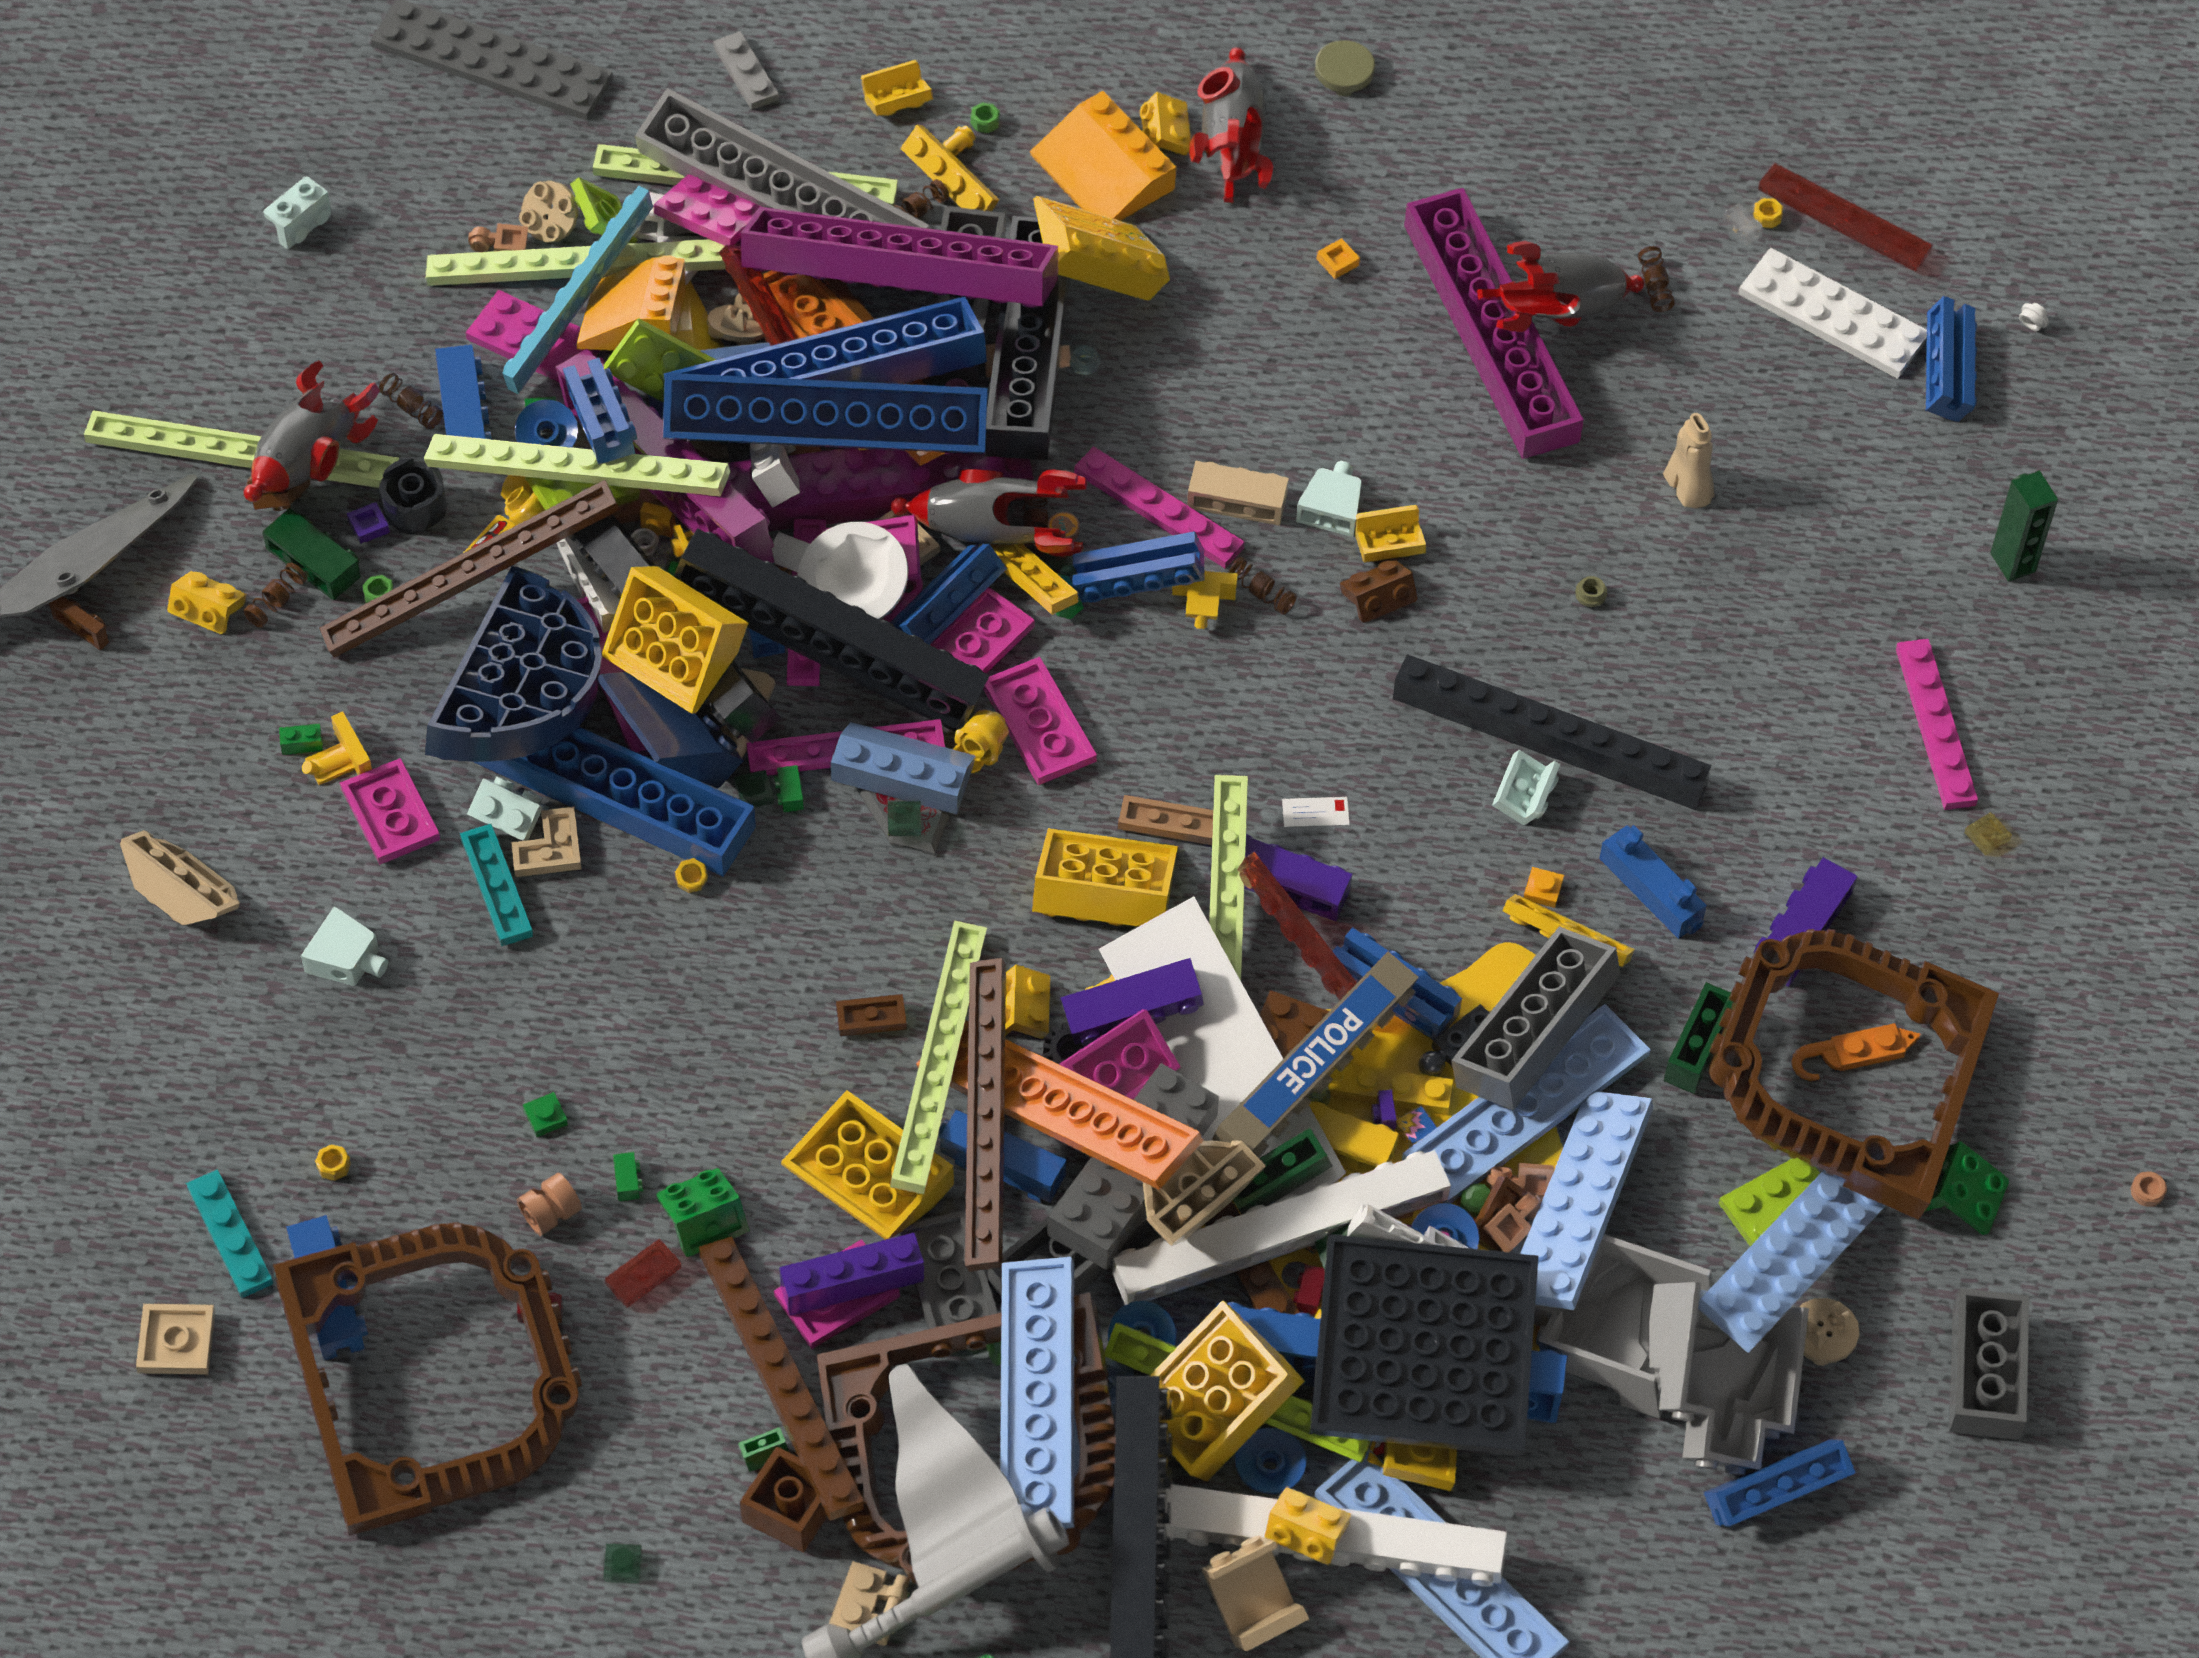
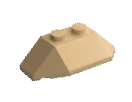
M145 830L121 839L120 846L134 888L145 896L149 902L158 906L182 926L216 918L238 909L240 902L237 899L234 886L185 849L166 840L153 838V834Z
M1203 1141L1160 1190L1143 1182L1147 1221L1171 1246L1181 1243L1227 1206L1265 1168V1165L1243 1141H1231V1143Z

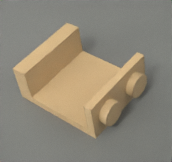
M1261 1536L1247 1539L1241 1544L1242 1548L1232 1554L1230 1552H1223L1210 1559L1211 1564L1202 1568V1572L1235 1647L1244 1651H1248L1309 1620L1304 1606L1294 1603L1272 1553V1550L1278 1548L1276 1542Z

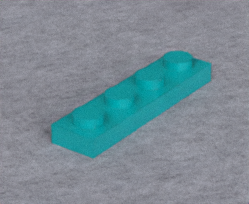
M492 824L460 833L461 842L501 947L533 937L531 925Z
M218 1169L187 1182V1189L241 1299L273 1285L272 1277Z

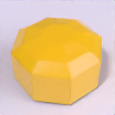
M1763 198L1755 203L1753 221L1761 228L1772 229L1781 223L1783 206L1776 199Z
M692 858L681 861L675 871V878L679 888L692 893L702 890L708 880V874L705 864Z
M332 1144L319 1150L315 1160L316 1167L322 1178L333 1181L346 1176L351 1165L350 1157L345 1148Z

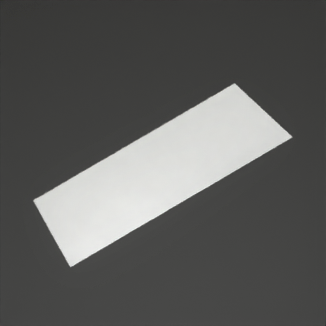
M1192 897L1099 948V951L1115 980L1191 958L1202 992L1204 1005L1188 1015L1177 1013L1167 1016L1166 1020L1155 1025L1181 1066L1176 1072L1219 1096L1218 1116L1202 1137L1204 1141H1212L1211 1139L1218 1126L1283 1060V1057L1195 897ZM1310 1106L1300 1116L1294 1113L1287 1120L1290 1122V1125L1279 1138L1272 1135L1266 1142L1269 1147L1261 1157L1310 1127L1333 1165L1330 1169L1287 1195L1296 1194L1299 1196L1310 1192L1312 1188L1323 1183L1332 1185L1346 1173Z

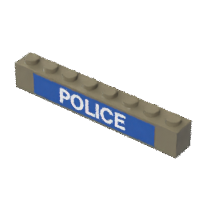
M1388 951L1218 1126L1211 1140L1229 1143L1231 1141H1243L1260 1158L1269 1147L1266 1143L1272 1135L1279 1138L1290 1125V1122L1287 1120L1294 1113L1300 1116L1312 1102L1309 1097L1315 1091L1321 1094L1333 1080L1330 1075L1336 1069L1342 1072L1354 1058L1351 1053L1357 1047L1362 1051L1375 1036L1372 1031L1377 1026L1383 1029L1396 1014L1393 1010L1398 1004L1402 1007L1408 1004L1416 994L1413 987L1419 977Z

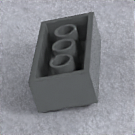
M1959 1288L1953 1304L1949 1432L2020 1440L2027 1422L2029 1296Z

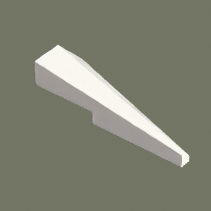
M569 537L560 540L556 544L581 598L587 596L603 633L610 631L620 599L611 591L610 587L612 586L608 581L605 582L594 570L595 565L592 561L589 562L580 553L576 542H573Z
M1362 1203L1348 1226L1347 1236L1469 1248L1431 1226L1423 1235L1369 1204L1365 1205Z

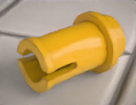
M957 127L955 134L942 144L956 156L966 147L971 148L976 137L969 127Z

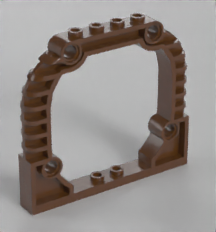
M1808 929L1805 932L1792 936L1790 934L1781 941L1775 939L1762 941L1752 958L1748 956L1744 958L1738 975L1743 976L1741 983H1735L1729 996V1001L1734 1002L1731 1009L1726 1008L1719 1023V1026L1723 1027L1724 1030L1722 1035L1717 1033L1709 1051L1715 1054L1709 1070L1711 1079L1715 1084L1724 1088L1726 1102L1729 1100L1736 1113L1737 1121L1740 1125L1743 1123L1752 1133L1751 1136L1756 1140H1762L1774 1151L1778 1149L1787 1153L1790 1158L1803 1160L1813 1168L1816 1166L1826 1170V1173L1831 1176L1835 1174L1844 1178L1845 1181L1842 1187L1919 1220L1931 1202L1999 993L1927 961L1920 968L1911 964L1909 959H1900L1891 955L1892 952L1886 949L1884 951L1873 947V944L1866 941V943L1854 939V935L1847 934L1846 936L1836 933L1832 929L1827 931ZM1818 968L1837 973L1905 1004L1906 1014L1911 1020L1919 1024H1930L1941 1039L1946 1051L1958 1056L1953 1074L1947 1076L1941 1089V1093L1945 1095L1944 1101H1939L1932 1116V1119L1937 1122L1930 1142L1920 1139L1912 1143L1893 1146L1888 1139L1879 1135H1871L1864 1142H1861L1795 1114L1774 1101L1757 1079L1761 1070L1762 1057L1759 1049L1752 1042L1769 994L1782 990L1795 970Z
M452 1222L433 1224L356 1246V1242L273 1264L275 1281L349 1536L431 1513L432 1508L514 1485L533 1475L549 1460L561 1439L565 1420L571 1418L576 1413L578 1407L577 1388L582 1386V1381L577 1366L571 1367L567 1355L572 1354L568 1335H561L557 1324L562 1322L558 1303H551L548 1291L552 1290L549 1273L547 1270L541 1271L537 1257L530 1250L523 1248L513 1250L503 1238H499L480 1226ZM467 1263L490 1271L498 1293L507 1300L516 1302L519 1305L540 1376L535 1381L532 1390V1409L535 1419L519 1437L499 1447L423 1468L415 1459L410 1457H399L387 1466L370 1460L358 1452L342 1455L333 1423L339 1420L334 1400L327 1401L324 1389L329 1388L328 1378L324 1367L317 1368L308 1336L320 1333L326 1320L338 1305L347 1307L360 1303L365 1296L366 1286L441 1264ZM517 1266H526L530 1272L524 1276H518L512 1270ZM345 1279H352L357 1282L354 1288L348 1290L342 1289L339 1286L341 1281ZM562 1393L568 1396L570 1400L563 1405H558L552 1402L551 1398L556 1394ZM402 1473L411 1474L415 1478L408 1485H401L395 1480Z
M1090 1292L1074 1296V1363L1076 1364L1074 1367V1416L1080 1446L1079 1470L1074 1479V1528L1066 1529L1065 1532L1069 1545L1057 1551L1058 1556L1070 1553L1078 1547L1081 1538L1080 1530L1096 1519V1514L1108 1502L1114 1489L1116 1429L1108 1388L1109 1377L1097 1306ZM1002 1312L817 1354L827 1429L864 1501L863 1510L843 1516L844 1523L852 1538L866 1553L888 1566L903 1569L908 1578L915 1584H917L912 1569L907 1532L895 1531L884 1520L879 1505L871 1448V1436L877 1434L884 1425L885 1417L879 1403L890 1387L889 1374L896 1365L931 1357L946 1358L952 1355L953 1352L966 1349L981 1350L988 1344L1001 1342ZM870 1410L865 1417L857 1418L862 1411ZM1033 1556L1032 1558L1026 1560L1025 1562L1019 1564L1011 1570L1019 1568L1024 1563L1036 1561V1559Z

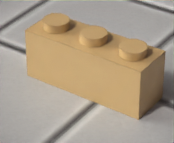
M1195 461L1188 489L1187 506L1198 511L1280 526L1287 498L1288 478L1274 473L1266 474L1249 471L1245 468L1222 466L1213 462Z

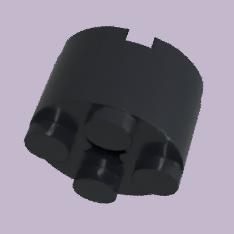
M405 458L392 463L385 469L382 474L383 478L379 490L383 512L390 524L405 534H414L417 531L426 530L434 526L446 515V496L443 478L438 468L427 467L425 461L422 463L414 461V458Z

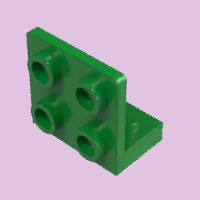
M1962 1141L1951 1144L1948 1147L1931 1202L1925 1211L1945 1206L1980 1234H1988L2009 1184V1178Z
M718 1168L702 1171L694 1178L682 1183H673L656 1193L658 1202L674 1223L681 1249L686 1258L699 1253L700 1246L729 1237L735 1238L750 1232L740 1197Z

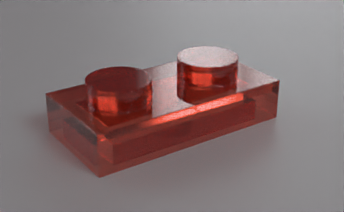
M659 1238L605 1278V1285L628 1308L682 1268L681 1261Z

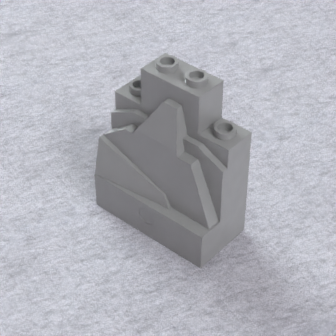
M1604 1234L1575 1309L1568 1310L1535 1305L1534 1325L1540 1326L1536 1337V1344L1539 1345V1350L1548 1349L1556 1351L1560 1355H1567L1565 1372L1610 1387L1620 1396L1622 1406L1660 1419L1664 1410H1659L1661 1390L1657 1388L1659 1374L1654 1368H1649V1322L1654 1284L1698 1282L1701 1283L1702 1290L1708 1291L1713 1286L1711 1270Z
M1701 1283L1654 1284L1649 1322V1368H1654L1659 1374L1657 1387L1661 1390L1659 1410L1673 1412V1419L1687 1421L1682 1458L1695 1460L1696 1467L1717 1470V1465L1725 1467L1724 1473L1745 1476L1746 1470H1761L1764 1438L1779 1440L1780 1434H1794L1809 1308H1790L1757 1345L1747 1353L1698 1309L1699 1300L1707 1292V1290L1701 1289Z

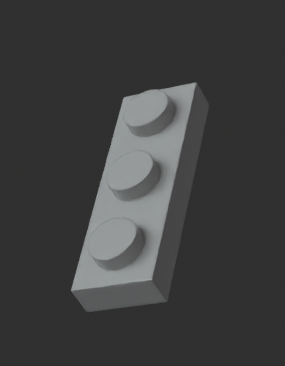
M741 31L713 41L716 53L751 110L779 100L777 90Z

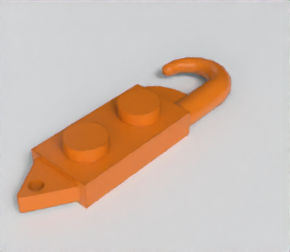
M1893 1023L1833 1036L1830 1040L1811 1043L1798 1048L1792 1056V1068L1800 1078L1808 1081H1817L1820 1079L1819 1074H1811L1804 1070L1802 1066L1804 1059L1821 1055L1830 1068L1844 1071L1904 1058L1906 1051L1919 1040L1920 1033L1897 1028L1896 1024Z

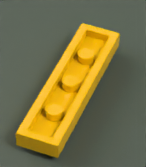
M916 125L901 147V150L933 181L935 179L941 180L947 187L950 198L960 208L992 212L999 199L931 132L922 125Z
M990 544L1007 568L1004 573L1050 614L1053 615L1078 603V592L1025 545Z
M1517 894L1507 899L1502 911L1509 914L1510 919L1517 924L1523 926L1530 924L1539 928V932L1547 938H1550L1560 926L1613 946L1617 949L1618 962L1621 967L1630 962L1635 949Z
M1349 1063L1342 1072L1336 1069L1330 1075L1333 1080L1319 1094L1376 1103L1378 1091L1392 1090L1394 1107L1413 1110L1422 1107L1426 1112L1448 1115L1453 1079Z

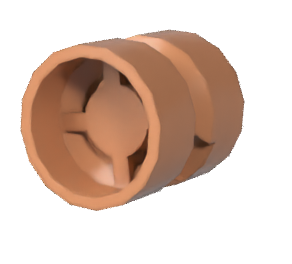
M556 1173L542 1182L541 1190L533 1188L517 1198V1204L522 1215L539 1236L556 1227L559 1218L567 1220L582 1210V1205L576 1192L560 1173Z

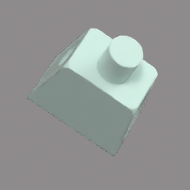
M1339 461L1336 463L1333 471L1324 468L1316 471L1298 501L1296 522L1354 537L1361 479L1352 476L1354 468L1351 464Z
M333 907L301 955L304 972L355 986L364 972L378 978L382 977L388 966L387 959L376 955L379 951L376 935L336 907Z

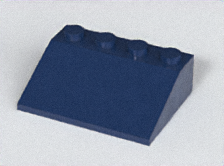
M627 672L607 673L598 676V682L656 763L719 789L744 761L736 751L737 744L720 729L722 724L707 711V705L704 702L696 713L691 714Z

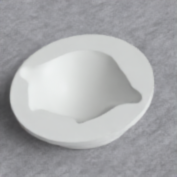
M848 522L829 528L812 541L802 556L797 576L803 578L808 584L822 591L831 592L837 599L849 605L858 606L867 614L881 620L895 608L904 594L908 581V562L904 550L891 533L871 523Z

